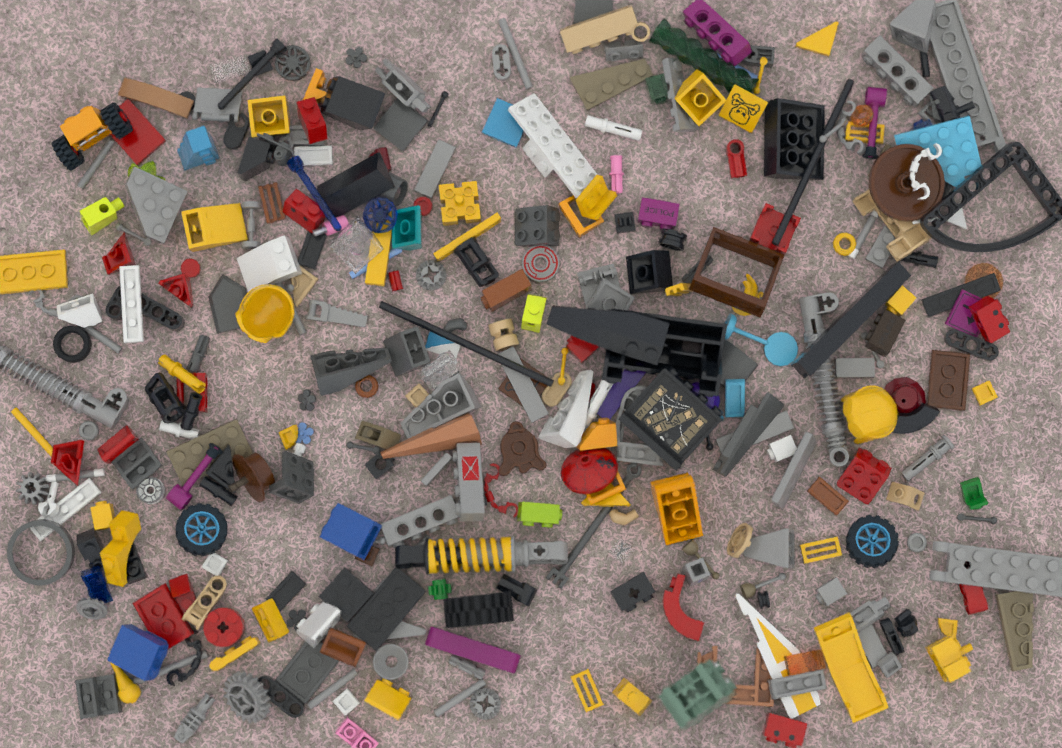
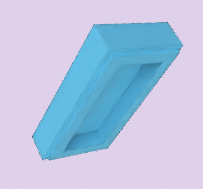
M725 379V417H743L745 415V380Z

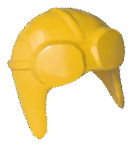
M272 284L259 285L251 289L244 296L239 309L235 313L236 320L242 332H245L249 338L257 342L267 343L273 338L282 337L288 331L294 319V303L289 293L283 288Z
M868 385L841 398L840 402H844L843 413L848 422V429L856 437L853 441L855 444H863L884 438L894 430L898 418L897 405L891 395L883 388Z

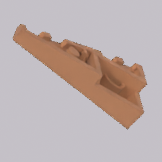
M468 412L434 429L429 428L380 452L383 459L456 449L457 443H480L482 445L472 415Z

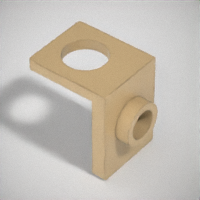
M892 482L886 500L906 505L919 511L925 493L914 487ZM918 495L917 503L914 504V498Z

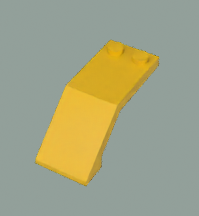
M846 613L814 627L828 670L852 722L855 723L889 708L885 695L867 661L851 614Z

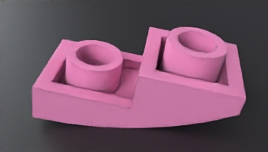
M348 717L335 731L352 748H375L379 744V742Z

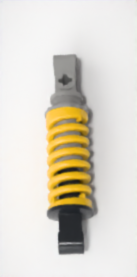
M514 536L501 537L499 543H496L494 537L489 539V543H486L483 537L479 538L478 543H475L474 538H469L468 544H465L463 538H459L457 547H455L452 538L448 539L447 547L444 546L442 538L438 539L437 547H434L436 546V540L425 538L424 546L399 545L395 547L396 568L425 567L426 575L437 574L440 566H442L444 573H449L451 564L455 573L460 572L461 564L464 572L469 573L471 567H473L474 571L478 573L481 571L482 566H484L486 572H490L492 566H494L496 572H500L502 566L508 572H515L516 566L523 565L528 567L529 564L561 565L568 563L567 542L528 543V540L516 542ZM537 551H541L542 556H538Z

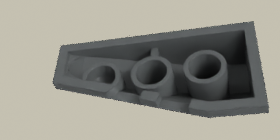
M388 348L364 349L362 352L346 350V353L337 354L336 351H326L310 356L321 396L341 391L392 362Z

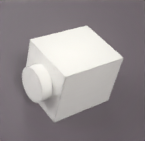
M789 435L770 443L767 453L770 459H774L776 463L793 456L797 447L792 436Z

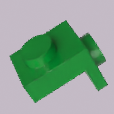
M978 477L960 482L964 503L970 510H978L988 505Z

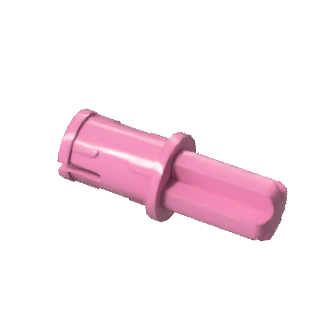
M613 155L610 157L611 172L609 173V176H611V191L620 194L623 192L622 176H624L622 172V156Z

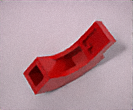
M677 574L676 577L672 576L669 588H672V592L666 590L663 592V610L669 624L678 633L699 641L704 622L692 619L682 611L679 597L685 576Z

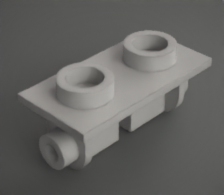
M636 40L624 41L625 46H621V41L608 42V44H604L606 61H618L621 59L643 57V44Z

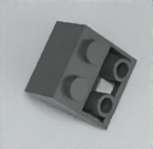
M418 326L399 332L383 341L385 348L389 350L395 377L432 365Z

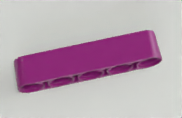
M430 626L425 642L427 646L514 674L521 657L520 654Z

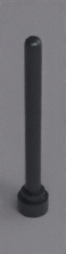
M276 38L271 43L270 51L218 103L220 110H223L275 55L283 54L287 50L280 40Z

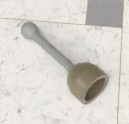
M780 573L777 577L755 586L751 583H744L740 585V589L744 598L749 599L755 595L756 589L777 580H784L786 575Z

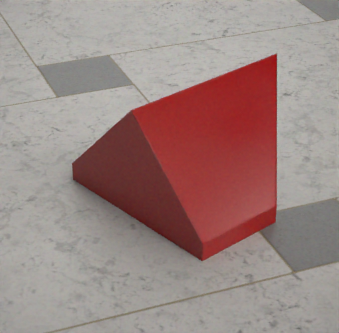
M123 232L109 253L102 257L107 275L119 272L120 266L136 265L125 232Z
M185 273L159 281V285L189 307H193L190 278Z
M84 440L53 445L51 464L56 466L78 486Z

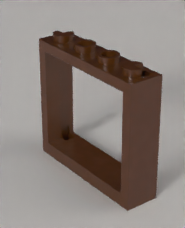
M713 227L689 290L761 318L784 254L728 233L723 229L720 230ZM712 244L773 267L761 299L701 276Z

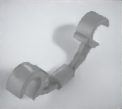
M846 101L853 106V109L850 112L842 109L837 125L841 123L843 118H854L857 114L858 106L853 101ZM844 127L837 130L838 138H840L841 143L847 149L853 152L856 145L860 144L861 148L857 154L861 156L865 153L866 145L861 140L854 138L852 142H846L844 139Z
M37 290L40 293V297L33 301L36 306L41 308L44 313L49 314V316L58 317L57 309L50 308L48 310L43 307L42 300L46 296L42 290ZM29 291L28 295H31L35 291ZM75 295L68 301L81 298L82 296Z

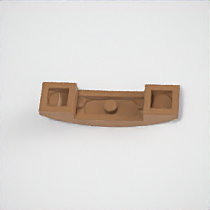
M124 78L118 93L120 97L135 102L138 101L188 119L194 103L193 100L179 94L129 78Z

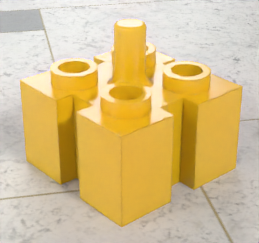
M477 181L462 182V187L455 188L454 183L439 185L441 204L445 203L446 207H441L443 226L458 225V220L465 219L466 224L481 222L479 204H474V200H479Z
M944 636L925 647L944 682L951 683L971 672L969 668L971 664L968 658L963 656L973 650L970 643L961 647L956 638Z

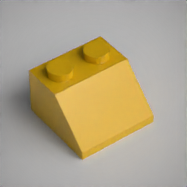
M698 69L682 83L674 98L698 126L727 101L704 73Z
M286 96L247 100L252 138L258 137L257 133L261 135L266 133L270 136L290 133V116Z
M377 679L364 701L399 720L412 699L409 696L410 692L401 687L397 690L392 687L393 683L387 679Z

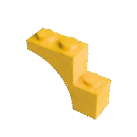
M122 510L109 523L113 539L100 552L107 583L124 587L128 583L126 574L128 555L134 539L141 530V525L137 513Z

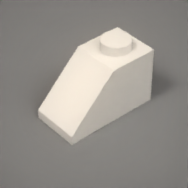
M94 294L57 305V316L61 320L84 328L102 322L101 310Z

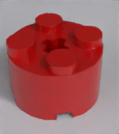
M218 608L207 615L203 630L205 637L210 643L218 647H228L236 644L242 638L245 632V622L236 610ZM224 622L225 625L229 626L225 633H223V629H220V625H223Z

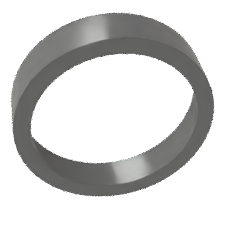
M47 519L33 520L20 526L11 536L7 547L8 563L14 574L22 581L38 586L48 585L62 578L70 570L75 557V546L69 532L59 523ZM45 526L51 528L62 537L66 545L67 556L65 564L59 573L49 579L36 580L29 578L15 564L13 558L14 543L17 537L30 527Z

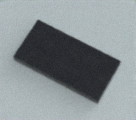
M395 568L349 622L347 627L377 652L426 593V590L401 569Z

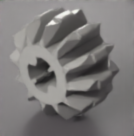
M28 472V478L25 475L21 476L23 483L20 481L16 483L21 486V488L16 489V492L22 493L18 498L20 500L25 498V504L32 502L33 505H36L37 499L40 502L44 501V498L41 496L42 494L48 496V492L44 491V489L49 488V485L43 484L46 482V478L42 477L40 479V473L33 475L32 472ZM33 483L36 488L35 492L29 489V486H33Z

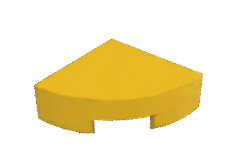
M297 424L278 432L285 450L292 448L297 441Z
M938 618V626L941 632L948 637L956 638L958 620Z

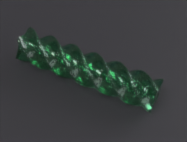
M664 18L656 27L649 40L652 44L660 45L666 53L676 55L682 63L692 65L695 70L698 69L704 75H707L713 83L724 86L729 93L734 85L751 93L759 79L751 78L746 70L735 68L730 62L726 63L723 58H719L714 50L703 48L699 40L687 38L685 32L680 28H671L670 23Z

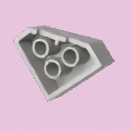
M133 167L126 181L125 188L139 220L143 235L163 244L187 191L137 167Z

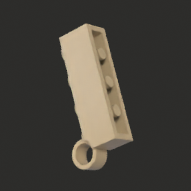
M631 4L561 28L560 33L567 53L572 52V54L583 51V47L590 46V48L599 46L600 42L606 39L608 42L618 39V35L624 33L626 36L632 35L633 39L638 42H643L649 38L650 28L645 22H637ZM637 26H644L647 29V34L644 37H637L634 34Z

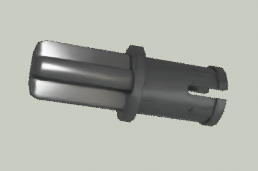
M199 336L194 351H191L192 356L186 369L198 373L201 362L206 357L204 354L210 342L208 336Z

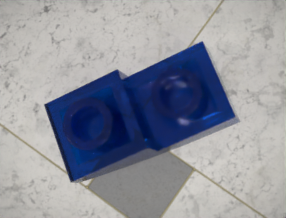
M100 566L80 571L81 578L88 589L89 597L92 599L97 598L98 601H104V604L113 601L111 591Z

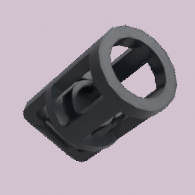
M472 237L460 244L453 252L462 261L468 270L467 273L472 276L479 287L487 286L499 277V274L492 265L491 259L486 256L477 243L476 237ZM469 248L472 249L479 259L474 264L465 252ZM488 268L492 275L481 280L479 275Z
M160 372L155 373L145 386V391L149 396L150 402L155 405L160 413L162 421L167 424L173 423L184 415L185 405L180 401L174 392L173 386L168 383L165 376ZM160 380L162 386H159L154 391H152L154 386ZM169 399L172 405L166 408L163 402ZM176 410L177 414L170 417L169 414Z

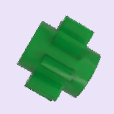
M446 579L433 580L432 586H428L429 596L433 595L434 600L447 599L448 593H452L451 584H447Z

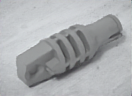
M205 693L197 706L189 710L180 722L174 735L176 740L183 744L196 732L206 718L205 713L213 702L216 701L212 696L209 699L210 695Z

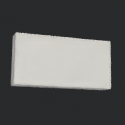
M332 145L294 147V166L333 165Z

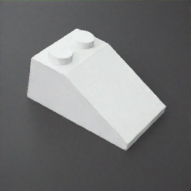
M285 235L268 241L237 258L248 292L259 285H274L302 274L291 240Z
M322 602L320 605L317 603L310 610L311 615L307 620L303 618L296 626L298 627L297 634L313 648L327 635L330 627L333 628L340 620L341 611L325 602Z

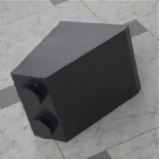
M340 76L330 79L326 87L328 89L326 96L320 102L321 113L357 130L372 129L385 93Z

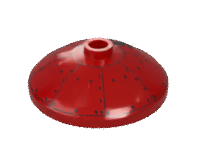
M607 448L581 451L577 449L564 460L561 467V478L564 485L575 493H595L606 488L614 480L618 471V463L615 455Z

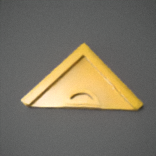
M836 21L797 42L795 47L829 56L839 22Z
M610 483L606 488L598 492L591 493L590 495L592 497L614 486ZM621 493L593 505H590L587 497L581 502L584 507H629L631 505Z

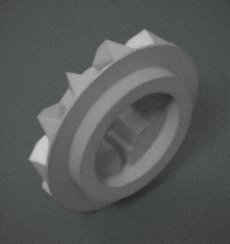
M426 260L419 265L416 271V280L422 288L436 290L445 283L446 270L441 263L435 260ZM429 267L432 272L437 273V275H434L433 283L429 277H424L428 274Z
M82 598L77 603L76 609L78 613L85 618L97 620L107 615L108 606L104 605V601H98L97 598Z
M489 688L479 689L470 699V709L480 719L493 718L498 714L501 707L499 695ZM487 695L488 702L494 705V707H487L485 712H483V706L477 703V701H484Z

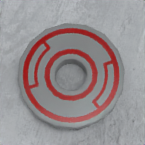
M544 244L530 247L522 258L523 271L530 280L536 282L551 280L557 274L560 267L556 251ZM537 259H544L546 266L544 268H537L535 265Z

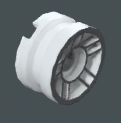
M148 477L136 487V494L142 502L155 504L163 499L165 487L159 479ZM150 487L154 488V492L152 494L147 493V490Z

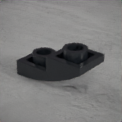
M134 541L127 560L126 574L129 585L147 578Z

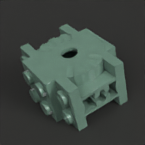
M709 659L705 663L698 664L694 670L671 686L662 690L663 693L658 696L680 729L687 730L691 726H696L706 715L711 714L722 704H727L737 694L735 691L736 685L731 678L724 676L725 669L720 662Z

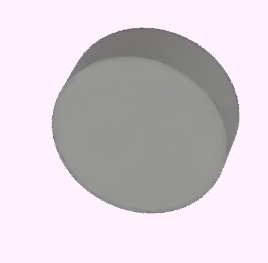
M85 421L79 427V434L85 440H93L98 436L99 428L96 423Z
M913 533L908 537L907 547L912 552H921L926 548L927 540L924 535Z

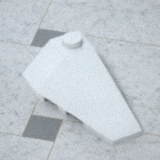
M592 370L579 372L567 390L569 396L558 403L556 407L559 408V411L554 418L549 416L538 438L563 448H572L579 445L585 429L593 378Z

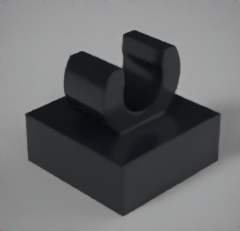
M633 212L614 214L617 234L636 231Z

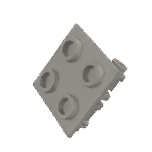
M614 263L577 273L585 306L602 278L620 288Z

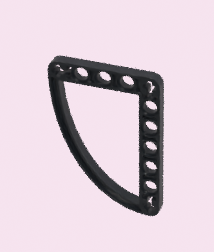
M1010 142L924 214L920 220V225L936 242L954 250L964 252L999 251L1027 242L1058 223L1062 219V199L1020 142ZM1012 147L1017 148L1015 150L1016 154H1010L1009 156L1006 155L1013 151ZM998 157H1002L1004 160V165L1001 168L996 164ZM1024 160L1029 163V168L1026 171L1021 168V163ZM1011 165H1013L1049 215L1035 226L1020 234L985 244L961 242L938 230L943 223ZM984 169L990 171V177L987 180L982 176ZM1035 175L1040 178V183L1037 186L1032 183V178ZM970 181L976 183V189L973 192L968 188ZM1045 190H1048L1051 194L1048 201L1043 198ZM956 193L962 195V201L959 204L954 200ZM942 205L948 207V213L945 216L940 213ZM1056 207H1060V209H1059V213H1060V214H1056V213H1055L1056 210H1057ZM936 216L939 218L931 222L933 226H927L928 219H933Z

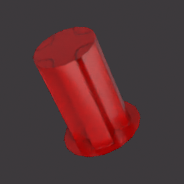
M400 270L388 272L392 292L403 289Z

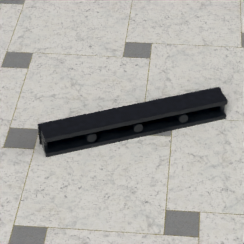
M898 261L892 264L791 364L803 378H806L808 375L811 376L911 276L901 265V262Z

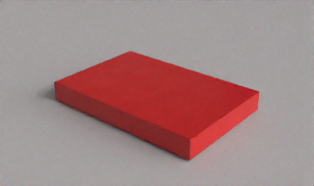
M127 99L119 107L126 114L127 119L130 120L133 131L121 139L116 138L113 134L110 135L138 166L165 143L166 140L135 105Z
M166 583L132 603L147 630L165 639L169 644L168 650L194 634L187 620H182L184 615L175 599L172 598Z

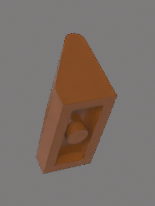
M330 627L319 653L356 667L366 642Z

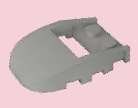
M645 386L633 387L622 398L616 421L617 461L663 466V459L648 445L623 442L625 425L619 420V417L646 388Z

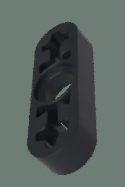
M957 329L949 330L944 336V341L948 346L985 361H992L999 354L998 347L995 344ZM955 333L956 338L960 340L963 339V336L966 337L962 347L959 346L961 344L959 341L952 343L949 335L952 336ZM968 340L976 342L975 350L967 349L966 343ZM981 344H984L982 348L987 350L991 347L994 355L987 357L986 352L980 351V354L977 352Z

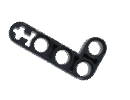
M121 286L117 287L105 309L106 314L116 321L122 319ZM141 293L142 299L146 300V305L142 308L143 315L172 331L183 329L185 320L181 315ZM114 307H119V314L113 316L111 312ZM162 308L163 314L160 317H155V310ZM169 316L174 320L177 319L179 321L178 325H173L172 322L167 320V317Z

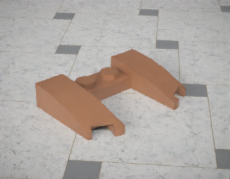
M712 646V652L701 655L698 652L697 665L705 663L709 659L717 661L718 646ZM756 648L754 686L736 685L735 691L737 694L727 704L774 707V699L771 700L768 680L772 678L759 648Z

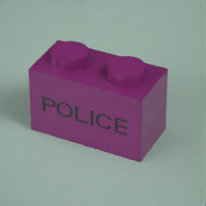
M642 197L637 223H641V226L652 228V225L660 226V229L665 228V231L671 228L675 229L680 204Z

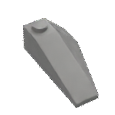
M458 373L442 381L401 422V426L407 439L429 428L434 429L465 413L475 411L481 408V405L472 387L461 373Z

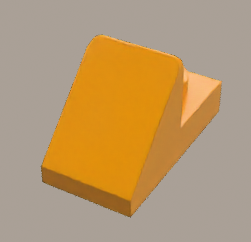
M315 69L303 100L315 97L318 104L326 96L327 92L319 89L323 88L326 81L322 70Z

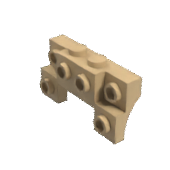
M869 189L852 201L863 216L874 210L896 238L886 248L897 262L928 243L931 239L922 229L920 223L913 224L912 221H898L882 213L872 200Z

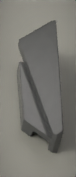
M767 392L758 408L750 405L712 470L726 477L782 410L784 404Z

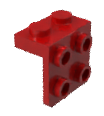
M859 447L851 463L837 481V486L864 504H869L889 477L892 468L889 467L887 462L878 460L871 452Z

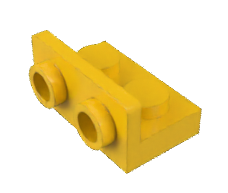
M596 175L576 199L582 217L598 220L617 197V193L607 189L603 176Z

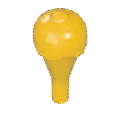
M110 662L116 675L119 698L127 704L135 703L141 695L138 684H135L122 668Z

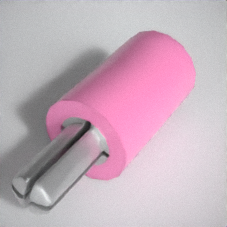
M341 215L323 222L321 228L315 229L312 232L315 237L324 233L329 236L349 228V223L345 215Z

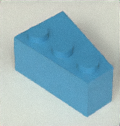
M205 126L187 131L182 139L183 142L180 143V148L177 149L184 171L202 164H214L216 159L220 158L213 138Z

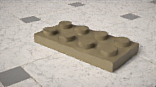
M237 418L166 451L182 485L186 483L207 455L206 451L209 449L210 443L217 445L222 451L227 444L230 445L232 463L235 454H239L244 458L253 454ZM212 459V461L209 463V465L206 467V469L198 479L207 475L206 470L214 462L215 459Z

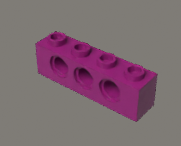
M695 0L683 10L685 24L690 29L693 27L702 40L706 39L712 50L715 52L719 51L726 63L730 62L736 66L752 52L750 43L704 0Z

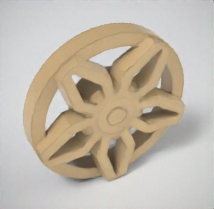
M742 523L734 530L727 544L728 555L739 558L746 547L750 546L753 527L747 523Z

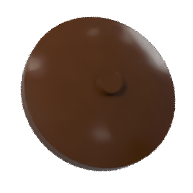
M900 144L891 147L881 153L872 165L869 174V191L872 200L882 213L898 221L921 219L924 214L942 199L945 179L941 165L936 158L928 160V157H921L918 161L917 173H914L915 181H918L919 184L926 183L930 190L929 196L926 199L917 200L923 197L925 192L922 188L913 191L911 186L912 182L909 171L911 163L917 155H920L922 150H925L923 147L913 144Z

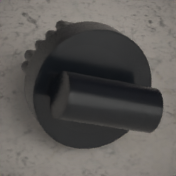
M908 608L895 618L896 629L901 633L902 637L913 636L919 631L916 617L911 615L912 613Z

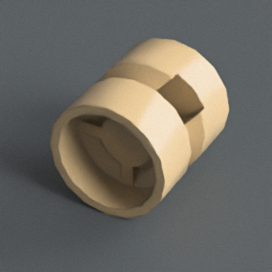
M504 319L488 325L491 336L495 337L493 344L496 352L519 345L517 335L513 333L515 328L512 319Z

